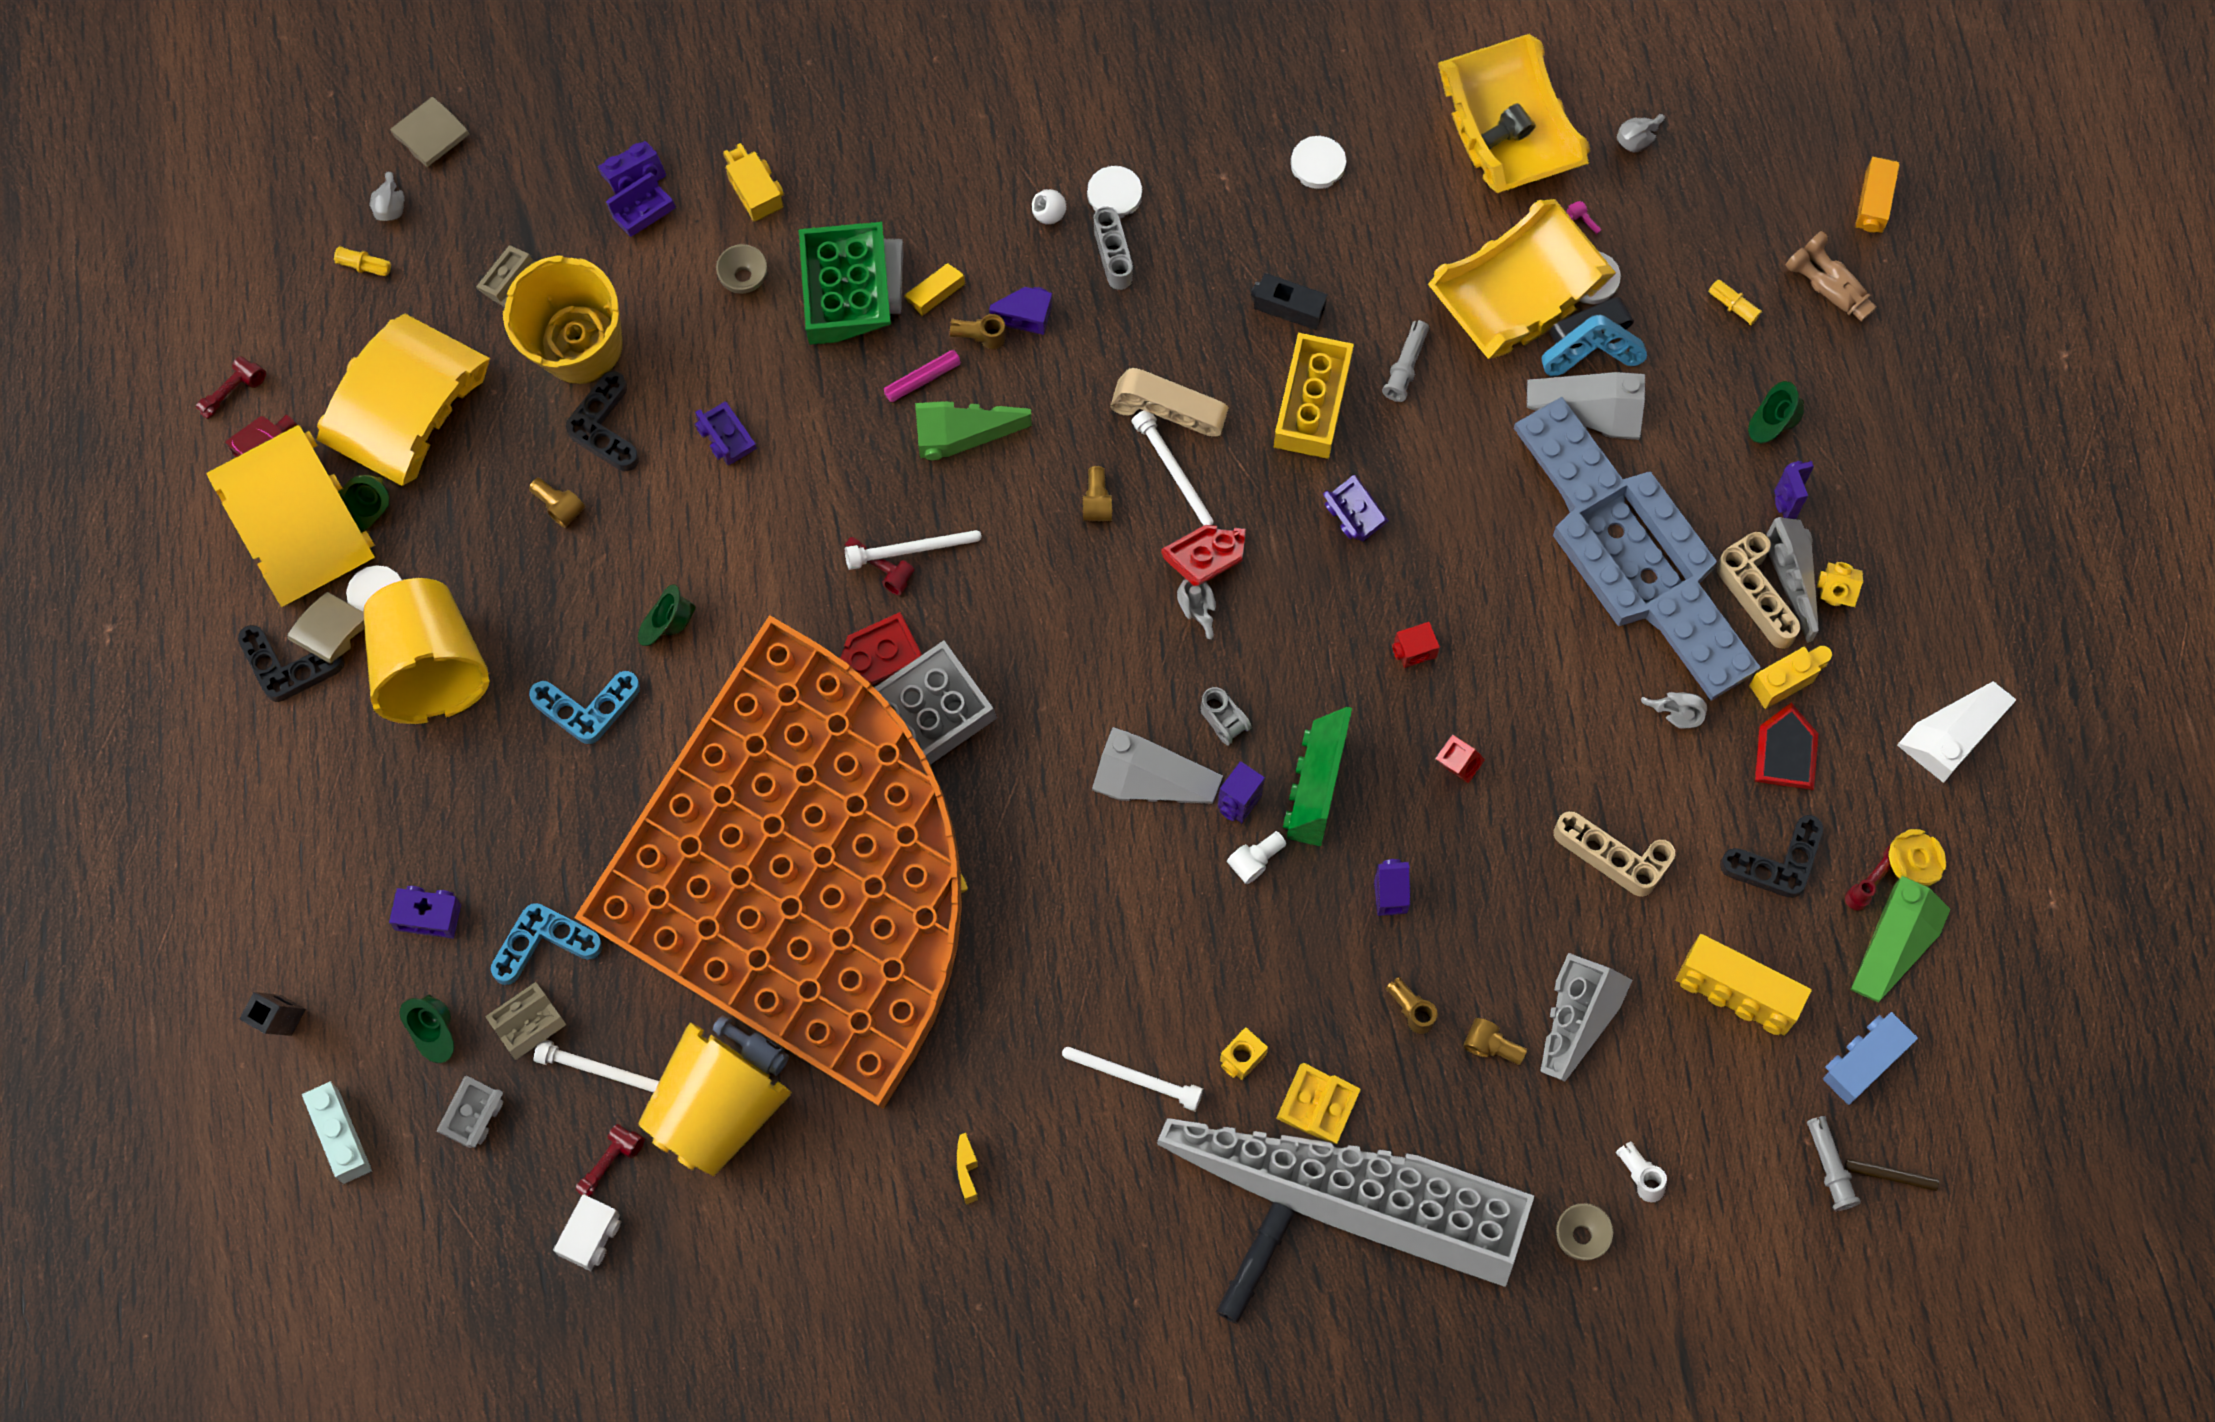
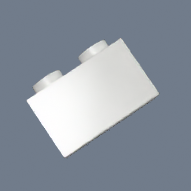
M583 1194L554 1248L555 1253L592 1271L594 1265L598 1266L605 1256L606 1249L604 1246L608 1238H613L620 1227L619 1213L615 1209Z

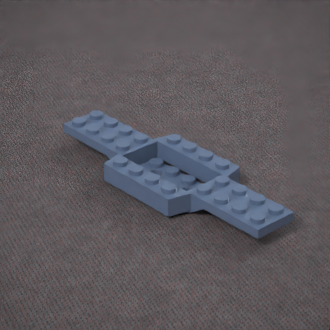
M1563 397L1558 398L1515 423L1514 430L1559 490L1570 512L1556 526L1553 537L1618 626L1646 619L1659 629L1711 701L1758 673L1761 667L1700 585L1713 571L1717 562L1651 471L1622 479ZM1625 497L1686 579L1685 581H1681L1678 574L1662 555V552L1624 503ZM1611 525H1619L1624 530V535L1621 538H1613L1609 535L1608 528ZM1651 570L1656 574L1657 580L1651 584L1645 583L1641 579V572Z

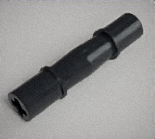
M1273 1202L1260 1228L1256 1230L1258 1235L1246 1253L1234 1280H1230L1229 1287L1216 1310V1313L1222 1318L1238 1324L1251 1297H1254L1255 1293L1253 1290L1265 1272L1276 1246L1281 1245V1240L1295 1215L1286 1206Z

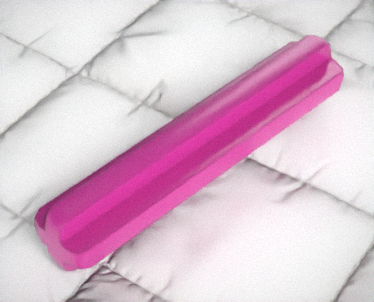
M951 350L884 388L885 396L890 402H894L957 367L961 363L958 354Z

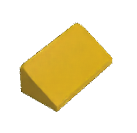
M947 263L905 294L904 297L923 316L965 285V277L960 271Z

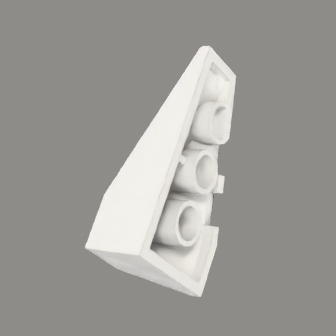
M1993 681L1917 722L1897 746L1944 783L2012 706L2016 699Z

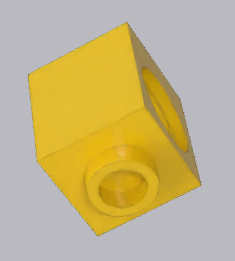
M1245 1027L1221 1053V1067L1231 1077L1234 1078L1237 1075L1243 1081L1267 1055L1268 1047ZM1244 1050L1249 1053L1250 1059L1246 1062H1239L1235 1059L1234 1053Z

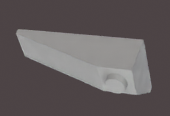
M1614 372L1531 379L1527 381V408L1537 411L1563 397L1585 429L1589 427L1600 431L1603 436L1609 438L1640 439L1645 402V374Z
M1568 953L1556 980L1555 991L1558 992L1556 1007L1551 1008L1550 1017L1554 1020L1552 1031L1546 1037L1541 1072L1564 1082L1568 1079L1621 1008L1632 982L1630 978L1609 967Z

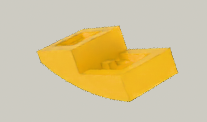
M963 1133L959 1136L957 1146V1170L962 1195L967 1205L978 1200L968 1171L977 1168L978 1165L967 1135Z

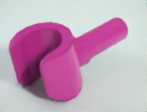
M1577 201L1569 205L1566 212L1573 221L1581 217L1583 222L1596 235L1601 231L1587 214V208L1583 202Z

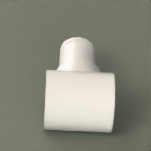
M1275 831L1257 846L1254 844L1251 847L1247 844L1243 845L1228 858L1227 863L1245 884H1249L1265 871L1268 859L1284 848L1286 841L1279 832Z
M1633 1142L1626 1143L1627 1148L1622 1146L1617 1150L1616 1154L1632 1172L1631 1178L1637 1184L1639 1196L1647 1202L1659 1201L1665 1193L1667 1182L1665 1172L1661 1168L1653 1166L1651 1162H1646L1635 1148ZM1647 1180H1655L1659 1183L1660 1186L1657 1188H1649L1644 1184V1182Z

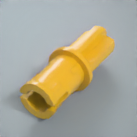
M339 246L334 254L336 264L352 267L357 272L367 271L381 276H387L390 273L391 263L389 261L369 256L366 251L357 252Z
M1721 280L1715 281L1710 287L1709 293L1728 307L1727 311L1735 312L1747 321L1749 325H1752L1761 315L1762 310L1756 308L1743 298V293L1738 294Z

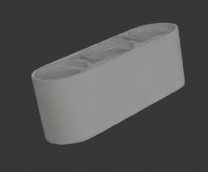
M1109 206L1101 207L1094 214L1095 238L1109 285L1114 289L1122 290L1131 285L1132 260L1117 211ZM1109 222L1111 225L1103 226L1101 223ZM1116 246L1118 249L1110 250L1108 247ZM1123 270L1126 273L1116 274L1115 271Z
M884 239L890 314H901L903 239Z

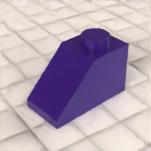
M1024 287L991 304L989 314L1000 316L1007 327L1044 335L1052 309V293L1039 287Z

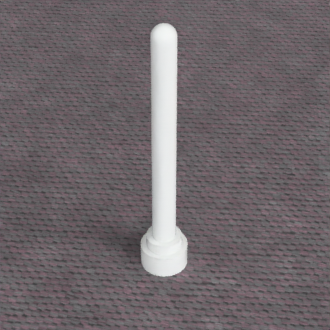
M1145 410L1141 411L1132 419L1136 430L1148 436L1203 526L1213 525L1211 515L1156 429L1157 424L1155 423L1157 421L1156 417Z
M975 530L866 550L863 547L858 548L857 545L845 547V558L849 570L858 569L870 560L978 542L981 540L982 535L979 531Z
M546 1039L537 1045L534 1053V1062L547 1065V1063L553 1064L555 1061L651 1092L655 1091L659 1081L558 1050L559 1047L555 1046L553 1041Z
M1066 1047L1062 1051L1063 1057L1068 1060L1177 1098L1179 1103L1184 1104V1108L1196 1111L1203 1094V1088L1185 1085L1183 1088L1071 1047Z

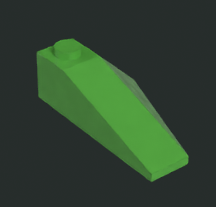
M954 402L915 403L920 458L928 460H939L942 457H949L1032 426L1031 409L997 406L990 411L980 408L979 404H970L969 408L966 409L954 408Z
M1903 876L1895 883L1852 984L1851 991L1879 1002L1940 936L1951 909L1930 888Z

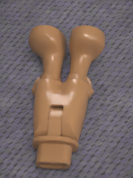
M1820 231L1810 240L1805 248L1799 249L1787 261L1785 266L1792 272H1799L1812 280L1811 285L1815 291L1820 292L1837 307L1847 312L1849 316L1854 314L1862 322L1877 307L1869 300L1871 295L1867 294L1865 288L1846 269L1845 265L1839 261H1832L1825 252L1828 237L1823 231ZM1810 261L1814 262L1824 271L1820 272L1819 270H1817Z

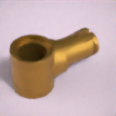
M989 314L983 319H977L976 322L951 319L950 337L975 339V342H982L989 349H998L1005 343V323L998 315ZM992 329L999 331L996 334L987 333V331Z
M1093 466L1088 469V490L1086 491V496H1083V521H1112V495H1109L1105 488V469L1101 466Z
M539 477L529 486L530 492L546 504L547 513L551 518L564 528L585 508L583 502L569 490H566L564 493L561 490H555Z
M1400 976L1394 980L1395 982H1391L1385 990L1403 1008L1401 1011L1408 1018V1025L1412 1031L1418 1034L1429 1032L1437 1018L1436 1007L1430 1001L1423 1000L1420 996L1416 997L1402 981V978ZM1419 1011L1427 1013L1430 1021L1426 1023L1419 1022L1415 1018V1013Z
M1475 1018L1463 1047L1480 1057L1494 1056L1496 1054L1520 1065L1527 1048L1503 1038V1034L1499 1033L1500 1028L1496 1024L1482 1018Z

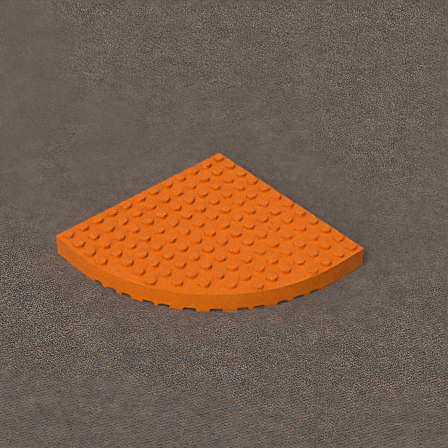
M769 615L574 918L884 1109L931 1030L949 985L958 948L962 911L961 867L955 830L944 794L928 759L902 718H900L886 699L849 664L820 644Z

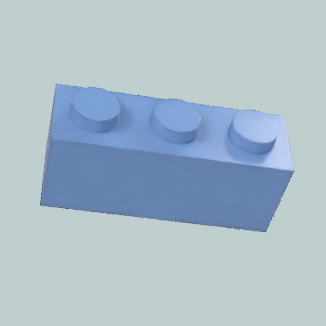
M1892 1012L1884 1019L1880 1015L1867 1026L1871 1032L1864 1039L1858 1035L1846 1047L1850 1052L1843 1059L1837 1055L1825 1067L1829 1072L1824 1076L1823 1080L1848 1105L1918 1039Z

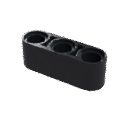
M1615 297L1561 320L1550 328L1549 333L1557 344L1579 325L1595 315H1603L1625 330L1633 325L1634 320L1622 299ZM1576 343V344L1572 345L1570 348H1571V349L1578 348V347H1580L1583 343Z

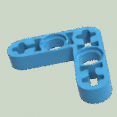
M1595 315L1587 319L1542 355L1541 361L1547 375L1558 376L1565 373L1597 347L1628 366H1636L1644 362L1647 352L1641 339L1603 315ZM1615 338H1622L1617 343H1609L1611 340ZM1576 343H1583V344H1582L1580 347H1578V348H1575V349H1571V348H1570L1572 345H1574V344H1576Z
M629 671L619 672L586 709L547 681L535 683L530 689L529 696L533 705L580 742L592 744L602 737L640 692V685L634 673ZM631 681L632 688L630 690L627 688L622 690L620 683ZM540 691L542 693L548 691L549 697L555 702L553 706L544 698L539 701L538 693ZM618 694L622 699L621 702H619L618 698L616 697ZM605 701H611L615 704V709L609 714L601 713L599 707ZM570 706L574 709V713L568 719H561L558 717L560 708ZM579 718L587 727L592 725L594 729L592 734L586 732L583 735L584 731L577 723Z
M530 904L521 913L493 960L491 973L500 984L509 985L514 983L521 975L542 938L586 960L594 959L601 953L602 942L598 934L593 930L541 904ZM539 912H541L540 915L543 920L542 922L536 921L533 924L531 930L533 931V933H535V935L532 936L527 931L532 925V921L529 917L531 916V914L536 916ZM561 924L570 927V933L564 939H558L554 936L555 928ZM576 935L585 942L592 938L595 947L593 949L587 948L584 951L582 944L575 940ZM519 937L529 939V945L524 951H515L513 949V942ZM510 952L511 955L520 960L517 962L513 958L509 966L512 973H505L502 977L499 967H506L511 959L506 954Z

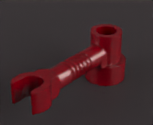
M243 356L236 358L232 364V369L235 373L212 395L201 399L195 407L201 411L200 414L210 419L219 408L220 402L241 382L246 383L251 388L258 387L264 381L266 371L257 363H251Z
M850 537L844 544L845 547L857 545L858 548L863 547L864 550L867 549L865 545L854 537ZM884 558L867 561L887 573L882 584L889 592L897 596L904 592L908 586L907 581L915 571L905 561H900L897 566L886 561Z
M1890 845L1884 850L1883 859L1867 879L1853 885L1846 892L1845 902L1851 909L1856 911L1863 910L1871 902L1872 896L1876 892L1877 884L1891 868L1889 860Z
M616 1124L610 1130L607 1137L612 1142L591 1172L587 1173L579 1181L575 1190L581 1195L584 1194L591 1197L601 1177L618 1154L621 1152L629 1158H634L642 1149L645 1138L635 1131L630 1132L621 1125Z

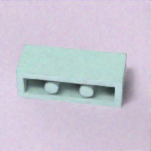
M330 1081L302 1094L335 1177L342 1184H345L371 1172V1167L341 1094Z

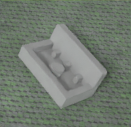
M464 1076L436 1131L468 1148H474L477 1144L481 1145L489 1132V1128L486 1125L491 1116L495 1117L503 1105V1100L500 1099L503 1092L498 1089L494 1090L469 1076Z

